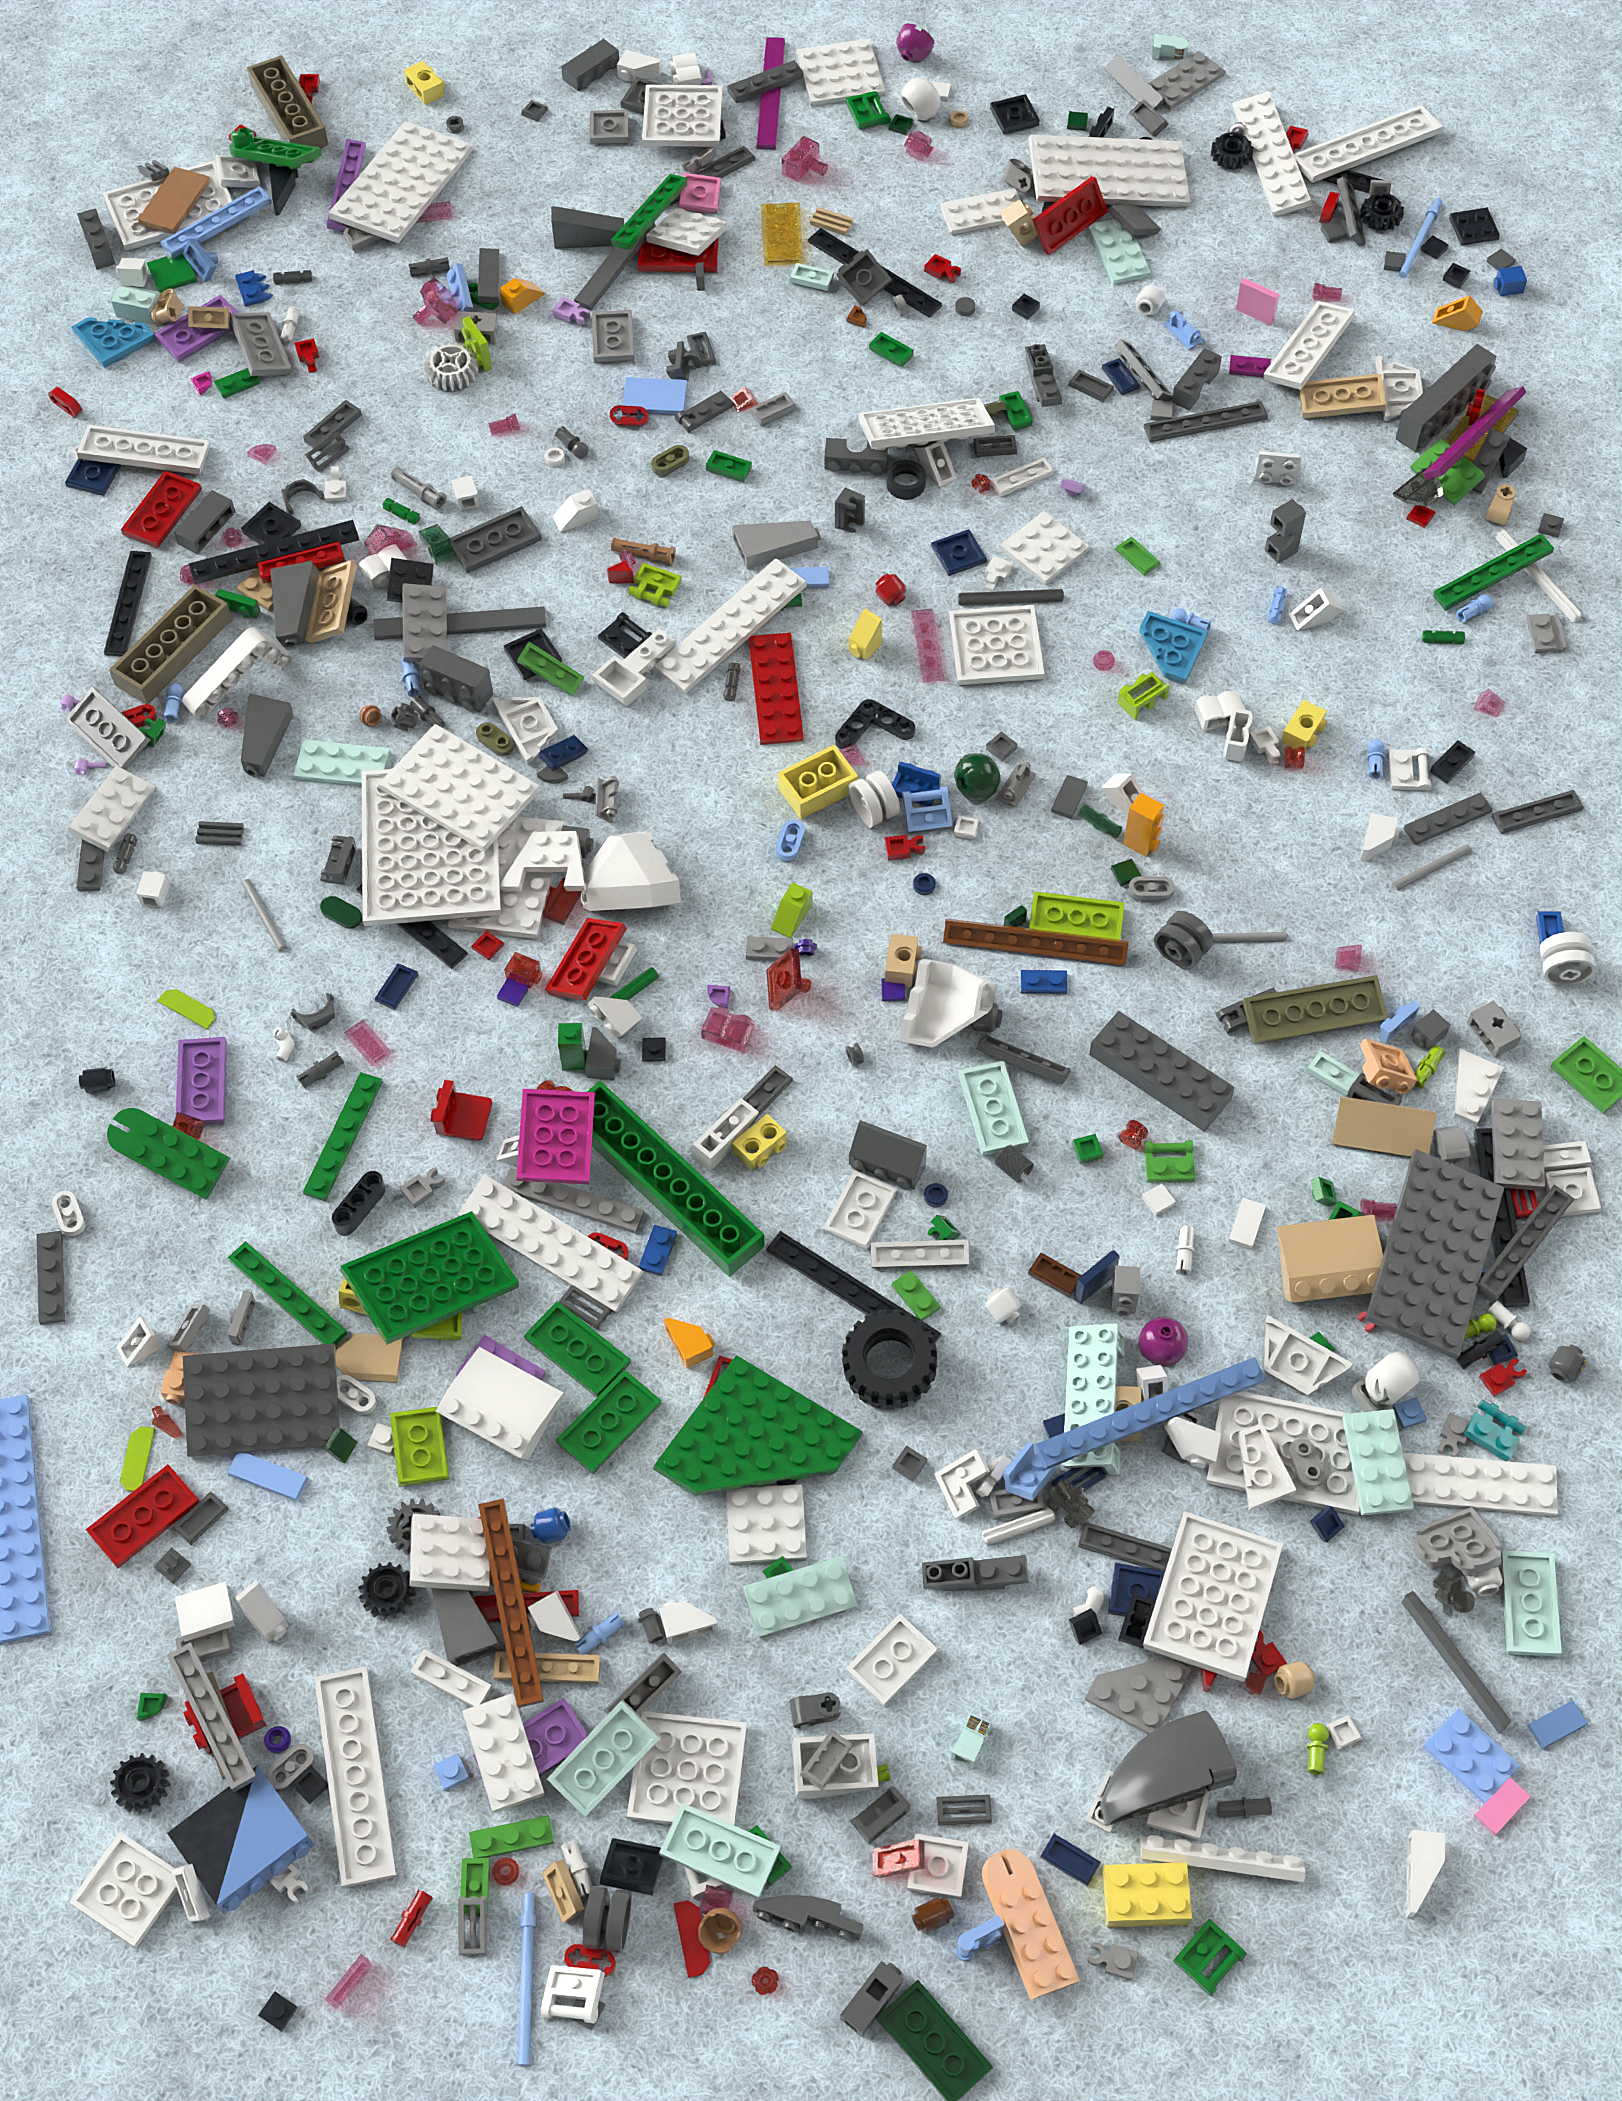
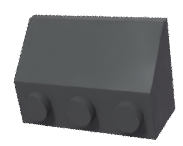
M860 1120L849 1152V1165L858 1172H870L879 1180L886 1181L888 1179L896 1182V1185L900 1188L916 1189L926 1167L927 1145Z

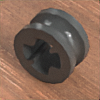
M451 116L446 120L448 132L457 134L463 131L464 125L461 117Z
M854 1043L853 1047H845L847 1057L852 1066H855L856 1062H864V1056L858 1043Z

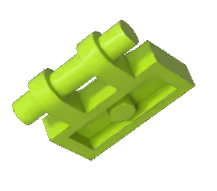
M643 563L634 577V583L639 586L638 588L630 586L628 594L634 595L636 599L641 601L642 599L651 601L656 606L668 607L670 599L665 598L664 595L674 596L682 582V576ZM649 588V589L655 590L656 593L653 594V593H650V592H648V591H646V590Z

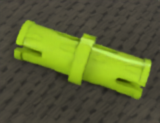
M1433 1045L1427 1056L1419 1062L1418 1069L1415 1072L1418 1080L1414 1085L1415 1087L1423 1089L1429 1077L1435 1074L1439 1062L1446 1054L1442 1047Z

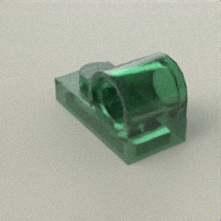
M438 524L418 531L420 539L427 546L431 558L435 559V565L455 557L451 539Z

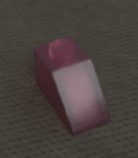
M380 524L374 527L364 542L370 555L378 554L385 547L394 544L397 545L401 552L417 546V543L407 530Z

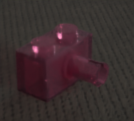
M803 136L782 158V175L796 182H799L809 170L824 176L828 170V164L819 161V143Z
M433 277L422 286L420 293L424 300V305L412 316L420 325L432 314L442 323L446 324L459 310L451 291Z

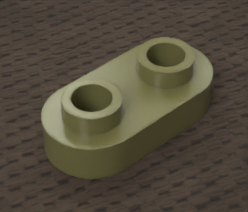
M675 445L658 454L651 461L652 471L656 475L665 476L686 465L689 462V450L683 445Z
M487 722L477 727L476 736L478 741L498 756H507L513 751L514 744L512 738L496 725Z

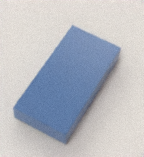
M1572 1700L1531 1722L1527 1727L1541 1749H1544L1583 1728L1588 1722Z

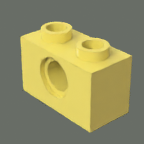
M424 61L404 69L406 84L425 105L445 96V84L442 78H438L432 67H428Z
M1303 700L1284 729L1281 742L1303 753L1306 752L1308 747L1313 748L1318 738L1316 734L1318 731L1322 733L1328 721L1325 720L1327 710Z

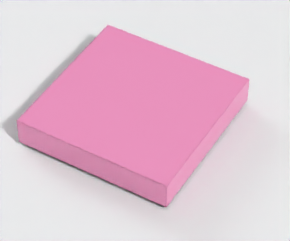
M683 173L682 177L687 178L688 185L680 193L679 208L702 213H717L721 178Z
M1243 278L1240 282L1236 310L1271 326L1275 320L1279 293Z

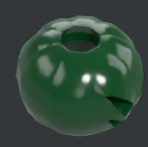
M982 753L966 754L955 767L954 779L956 786L966 799L979 802L986 801L997 792L1001 781L1000 772L994 760Z

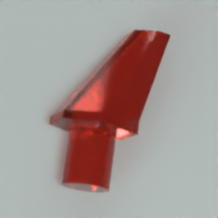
M161 1406L152 1408L154 1415L152 1425L172 1438L183 1436L170 1418V1415H164Z

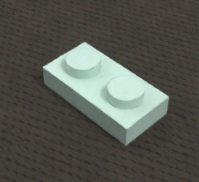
M796 263L790 276V283L828 291L834 278V271Z
M1319 1051L1306 1071L1346 1096L1349 1093L1350 1086L1360 1075L1322 1051Z

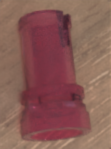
M1315 282L1312 290V299L1326 298L1340 301L1342 288L1329 287Z
M515 413L506 416L505 419L488 423L492 436L504 431L520 429Z
M1362 1198L1360 1210H1363L1362 1213L1364 1215L1394 1218L1397 1204L1375 1202V1200L1370 1201L1369 1199Z

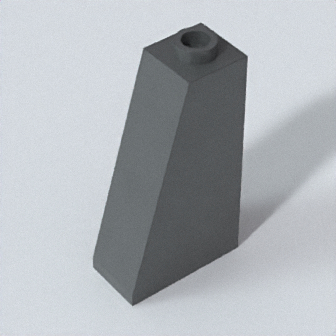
M552 206L551 222L554 247L559 249L612 246L611 239L623 227L624 218Z
M312 561L271 569L276 638L283 647H293L304 643L319 577V570Z
M249 694L241 753L243 770L249 776L257 777L259 775L265 777L294 715L291 703Z
M431 1588L447 1660L451 1664L460 1666L495 1654L496 1651H504L502 1642L477 1603L471 1590Z

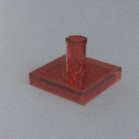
M791 948L766 969L770 1010H779L798 993H807L811 988V980L801 977L800 955L797 949Z

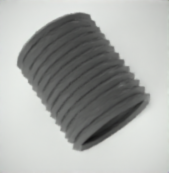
M1012 1145L1006 1146L995 1160V1165L1017 1183L1022 1182L1023 1179L1020 1176L1023 1172L1027 1176L1034 1167V1163Z

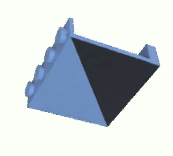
M258 1765L253 1768L258 1778L257 1780L235 1792L228 1786L167 1832L188 1865H193L196 1877L224 1915L229 1911L237 1909L244 1899L251 1894L259 1892L266 1882L274 1876L281 1875L288 1865L296 1859L304 1857L314 1846L310 1837Z

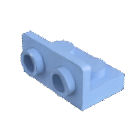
M1028 1442L1023 1449L1018 1451L1012 1464L1008 1465L1004 1470L1003 1479L1005 1480L1006 1491L1033 1501L1057 1470V1466L1045 1470L1038 1455L1034 1454V1444Z

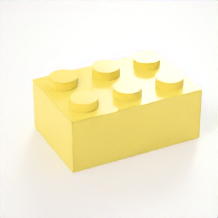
M835 744L777 773L778 789L800 820L848 796V785L858 780V775Z
M1187 1862L1104 1866L1102 1873L1107 1928L1189 1925L1192 1913Z

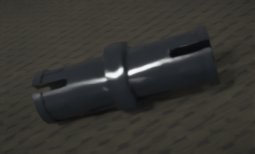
M1495 1330L1480 1341L1472 1342L1473 1345L1461 1352L1456 1360L1464 1370L1481 1358H1487V1354L1506 1342L1498 1330Z

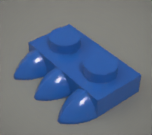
M254 270L235 275L245 307L265 302L273 296V294L263 292L270 285L258 283L267 277L266 275L255 273Z

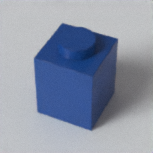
M1522 266L1498 269L1497 276L1493 280L1494 289L1498 290L1500 296L1522 294L1527 283Z

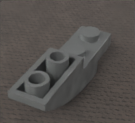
M1045 344L1026 346V360L1037 402H1040L1042 407L1062 405V396L1053 375V365Z
M1026 1555L974 1560L973 1557L922 1563L923 1588L928 1590L1005 1589L1006 1585L1029 1583Z
M782 1895L760 1899L753 1904V1912L757 1913L756 1917L768 1923H772L773 1919L782 1922V1927L791 1932L797 1933L798 1929L805 1931L808 1921L812 1922L811 1926L817 1930L827 1932L828 1928L838 1932V1937L851 1942L854 1938L860 1940L864 1924L840 1916L841 1904L831 1900L813 1896Z

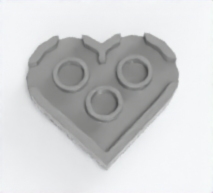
M1472 1507L1424 1525L1417 1530V1535L1412 1540L1415 1556L1420 1561L1426 1563L1430 1569H1438L1443 1565L1453 1564L1456 1568L1462 1570L1464 1575L1474 1576L1479 1572L1488 1571L1501 1564V1544L1498 1538Z

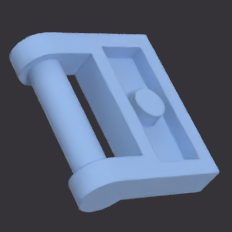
M947 786L940 787L939 790L925 792H902L908 832L953 826ZM940 798L942 800V805L912 809L911 802Z
M999 1915L959 1937L956 1950L959 1960L968 1961L971 1959L973 1951L982 1946L985 1949H989L1000 1942L999 1938L1002 1936L1004 1923Z

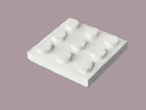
M678 208L674 209L646 235L649 243L699 256L727 230V222L715 217L710 218L700 213H691Z
M1043 511L1000 545V550L1046 585L1089 551L1090 546Z
M802 1484L747 1487L726 1491L730 1564L775 1562L781 1556H784L787 1561L807 1560Z
M413 1514L411 1523L410 1586L488 1592L490 1563L481 1519Z
M119 1832L69 1903L137 1948L178 1890L172 1874V1870L175 1868Z

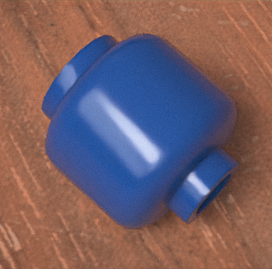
M557 1507L536 1513L534 1523L531 1524V1532L534 1538H539L543 1544L563 1540L566 1538L568 1531L571 1530L567 1513Z

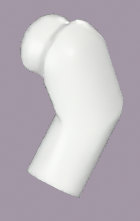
M1096 1586L1089 1588L1086 1603L1072 1608L1074 1617L1090 1608L1097 1614L1104 1601L1103 1591Z

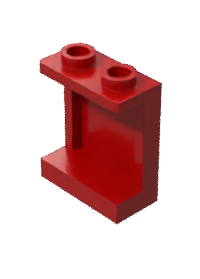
M244 1673L233 1677L235 1683L220 1690L238 1739L267 1726ZM189 1701L184 1702L187 1710L183 1714L189 1727L192 1725L195 1727L197 1733L193 1735L198 1749L204 1748L207 1754L212 1753L210 1744Z

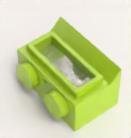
M1153 672L1148 675L1142 674L1133 685H1125L1121 688L1118 704L1135 720L1138 718L1141 707L1145 706L1148 710L1154 707L1156 697L1161 696L1164 700L1167 699L1170 685L1164 684Z

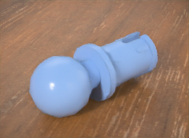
M1483 594L1477 600H1471L1467 606L1457 610L1456 616L1458 620L1464 623L1473 616H1479L1483 611H1488L1493 606V599L1490 595Z
M1177 608L1171 613V619L1206 631L1211 627L1210 620L1195 616L1193 612L1187 615L1184 609Z
M171 684L167 688V697L165 698L166 709L163 717L167 722L178 721L179 707L182 706L181 698L184 695L183 687L179 684Z
M1374 739L1369 742L1367 747L1369 752L1367 756L1369 761L1368 775L1370 778L1375 779V771H1377V779L1383 776L1385 745L1381 740Z

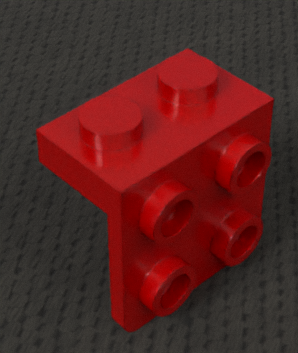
M444 1079L442 1088H439L437 1091V1108H433L431 1112V1122L434 1124L436 1134L481 1141L484 1137L493 1105L492 1099L456 1092L454 1081Z

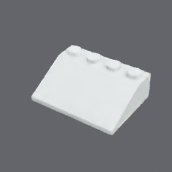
M479 1347L447 1389L436 1412L515 1456L529 1460L564 1393Z

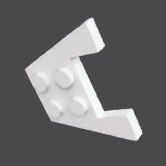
M533 832L500 883L501 891L521 892L527 872H567L564 883L566 891H586L577 832Z

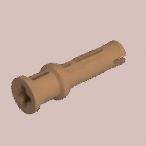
M613 538L611 543V551L647 557L651 562L661 561L672 566L676 556V548L673 546L667 548L659 546L658 543L647 545ZM627 546V547L637 548V549H640V550L631 549V548H625V547Z

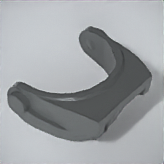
M305 479L287 484L286 488L281 490L286 506L285 509L291 515L294 514V511L289 504V500L293 495L301 491H311L320 499H323V492L319 491L313 483Z
M325 993L328 1000L327 1004L318 1012L304 1015L296 1012L294 1008L291 1009L292 1018L302 1027L309 1030H318V1028L327 1025L331 1019L335 1018L332 1003L334 1000L333 995Z

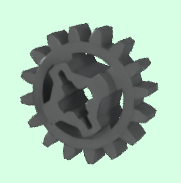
M413 1498L410 1500V1505L401 1502L402 1509L393 1508L395 1517H388L387 1519L389 1524H391V1526L386 1527L388 1534H391L389 1536L391 1543L396 1542L395 1546L398 1551L404 1547L407 1555L411 1552V1541H408V1539H411L413 1514H419L415 1512H420L424 1515L441 1516L439 1510L434 1511L435 1508L432 1503L426 1506L424 1499H421L419 1504H416Z

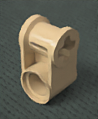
M167 289L162 292L151 311V318L157 326H163L168 321H177L181 311L184 309V304L173 289Z
M1502 484L1497 488L1485 520L1506 526L1516 494L1513 486Z

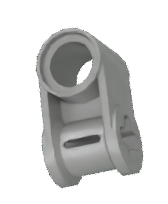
M1009 159L1002 179L1021 192L1035 189L1033 170L1018 159Z

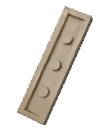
M495 1652L494 1680L512 1681L507 1652ZM535 1653L540 1682L599 1684L600 1655Z

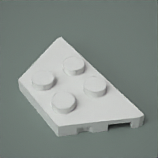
M1376 356L1377 374L1382 375L1386 400V410H1382L1384 421H1389L1401 416L1402 412L1423 394L1420 371L1413 367L1404 366L1396 361L1394 364L1382 361L1383 357Z
M499 697L492 698L494 707L527 765L530 764L539 755L540 751L545 749L559 734L558 728L540 697H512V700H499Z
M1267 1315L1264 1371L1309 1395L1352 1367L1353 1363Z

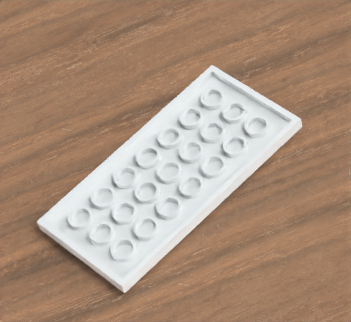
M405 121L329 211V219L399 243L465 162L473 150V145Z
M1031 134L1029 136L1037 201L1057 202L1092 176L1097 179L1105 204L1165 207L1190 205L1181 141Z

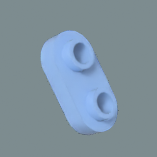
M789 820L784 823L776 845V854L779 859L792 861L797 858L805 835V828L802 822ZM795 831L797 834L792 835L790 832ZM788 849L791 850V852L785 853L784 850Z

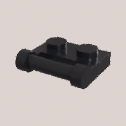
M621 612L613 623L598 634V639L625 659L653 633L650 631L646 632L630 620L626 613ZM624 625L642 640L638 642L620 627Z

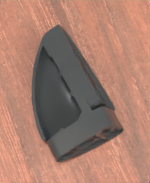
M1205 1710L1168 1722L1140 1740L1127 1753L1112 1775L1101 1800L1100 1811L1106 1826L1201 1798L1206 1795L1204 1786L1208 1791H1212L1234 1783L1237 1777L1234 1760L1221 1731L1211 1715Z

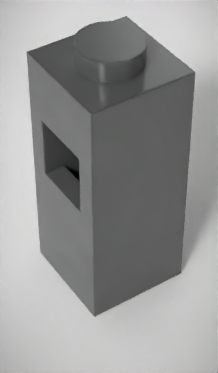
M881 1961L840 2014V2020L863 2037L876 2020V2017L903 1984L902 1972L894 1964L889 1962L886 1965Z

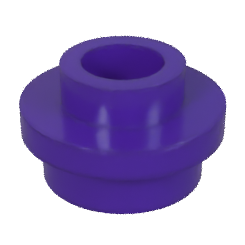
M800 939L798 943L794 944V949L797 950V955L812 956L815 954L817 944L813 943L812 939Z
M275 1726L269 1729L264 1737L266 1748L272 1753L284 1752L291 1744V1734L282 1726ZM276 1736L283 1737L280 1744L273 1743Z

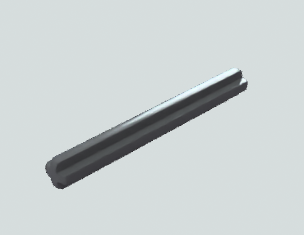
M1063 589L964 592L958 594L959 605L1062 602L1064 599Z

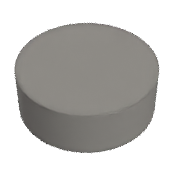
M902 295L895 296L893 304L900 316L908 314V308Z

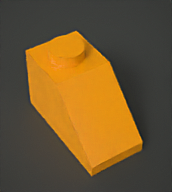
M514 278L500 287L502 304L514 314L545 295V292L533 282Z
M1468 295L1436 308L1432 323L1466 331L1479 326L1483 311L1473 298Z
M669 1317L664 1319L665 1330L686 1368L713 1356L714 1340L710 1333L705 1334L701 1326Z

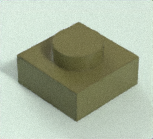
M1004 401L984 404L990 417L1000 415V411L1006 409Z

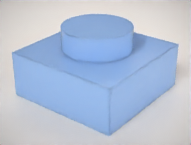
M458 1753L433 1765L444 1790H448L469 1779Z

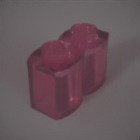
M711 1007L701 1029V1038L745 1053L755 1030V1022L747 1015H733L726 1008Z

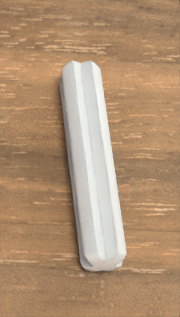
M1047 1508L982 1532L983 1540L986 1545H991L1053 1523L1055 1521V1514L1052 1508Z

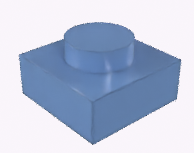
M1417 1397L1394 1404L1392 1407L1403 1429L1427 1421V1417Z

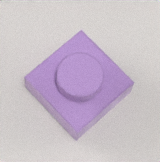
M1066 478L1062 480L1060 488L1066 489L1065 493L1077 496L1078 493L1084 492L1086 484Z

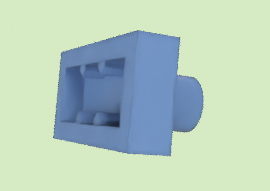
M195 238L188 239L183 256L204 282L211 280L216 269L215 264L218 263L217 254L215 252L206 253Z

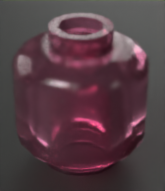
M919 130L914 133L911 132L904 143L906 153L918 160H922L925 156L928 158L934 148L931 146L932 138Z

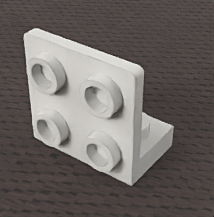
M1260 451L1255 461L1254 481L1262 483L1275 482L1283 485L1296 484L1301 455Z

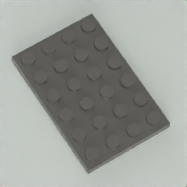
M334 1343L183 1356L187 1457L325 1446L334 1430L340 1428Z

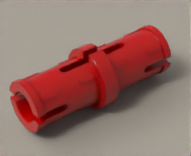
M417 1890L407 1911H403L401 1914L402 1920L390 1938L392 1942L403 1948L407 1946L406 1944L416 1926L420 1927L422 1923L421 1918L429 1903L433 1900L431 1895L422 1890Z

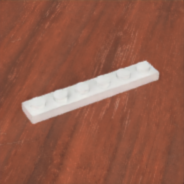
M1157 1835L1141 1836V1859L1168 1863L1187 1862L1189 1866L1304 1882L1305 1880L1304 1860L1293 1855H1285L1283 1857L1272 1855L1266 1851L1255 1853L1238 1847L1228 1849L1217 1847L1211 1843L1201 1845L1190 1843L1184 1839L1173 1841L1163 1839Z

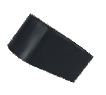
M366 1172L332 1213L331 1219L339 1235L347 1236L352 1234L385 1194L386 1187L383 1177L379 1172ZM372 1184H378L374 1188L369 1187ZM357 1202H364L362 1205L355 1206ZM342 1220H349L345 1224H339Z

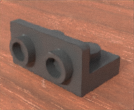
M512 1537L520 1578L527 1584L540 1583L546 1577L552 1547Z

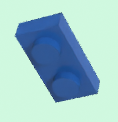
M1538 911L1536 920L1540 944L1553 935L1564 933L1561 911Z
M1021 970V993L1067 994V970Z
M658 1225L653 1226L638 1266L639 1269L656 1275H663L677 1237L676 1230Z

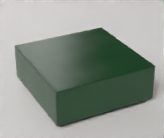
M1069 111L1067 129L1086 131L1088 113Z
M896 114L889 125V130L907 135L914 123V119Z
M1132 858L1111 865V871L1120 887L1129 884L1133 878L1141 876Z
M1020 905L1004 917V926L1018 927L1026 922V908Z
M336 1428L325 1445L324 1450L339 1462L346 1463L358 1442L342 1428Z

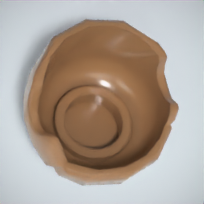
M725 1907L714 1908L704 1916L699 1925V1940L703 1947L712 1953L725 1954L739 1941L742 1935V1921L735 1912ZM717 1933H723L726 1938L718 1939Z

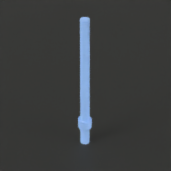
M1436 198L1433 205L1429 207L1426 213L1427 218L1399 273L1401 278L1407 277L1433 221L1437 219L1440 213L1439 209L1443 203L1441 198Z
M532 1892L524 1893L523 1915H520V1928H523L519 2066L529 2065L533 1932L537 1924V1915H534L535 1893Z

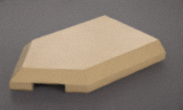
M354 1333L335 1348L336 1366L343 1375H348L355 1380L397 1383L404 1338L386 1345L380 1335Z

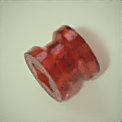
M1286 746L1284 767L1297 766V768H1303L1305 747L1292 748L1291 746Z
M1129 1120L1126 1124V1130L1121 1131L1119 1134V1140L1130 1148L1137 1150L1141 1146V1140L1145 1139L1149 1132L1142 1123L1136 1120Z

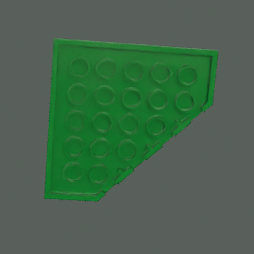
M736 1355L656 1461L653 1470L695 1496L705 1495L706 1492L716 1490L724 1492L741 1489L742 1486L756 1484V1486L773 1484L778 1480L810 1478L811 1475L821 1473L826 1475L834 1474L862 1436L863 1431Z

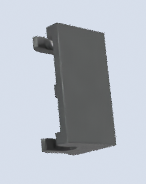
M845 487L835 501V528H841L854 533L856 530L849 527L850 523L863 526L865 523V496Z
M335 835L332 838V841L335 842L331 844L325 868L321 871L320 881L345 885L357 847L354 837Z
M1360 1073L1355 1082L1350 1086L1347 1096L1349 1098L1392 1105H1400L1402 1102L1401 1095L1398 1094L1394 1098L1367 1082L1364 1078L1366 1076L1364 1073Z
M892 1786L859 1815L850 1820V1823L869 1845L910 1811L911 1805Z

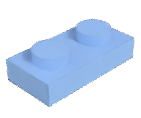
M1414 1000L1407 1006L1403 1004L1396 1011L1392 1019L1387 1018L1381 1024L1379 1039L1386 1044L1417 1016L1420 1005Z

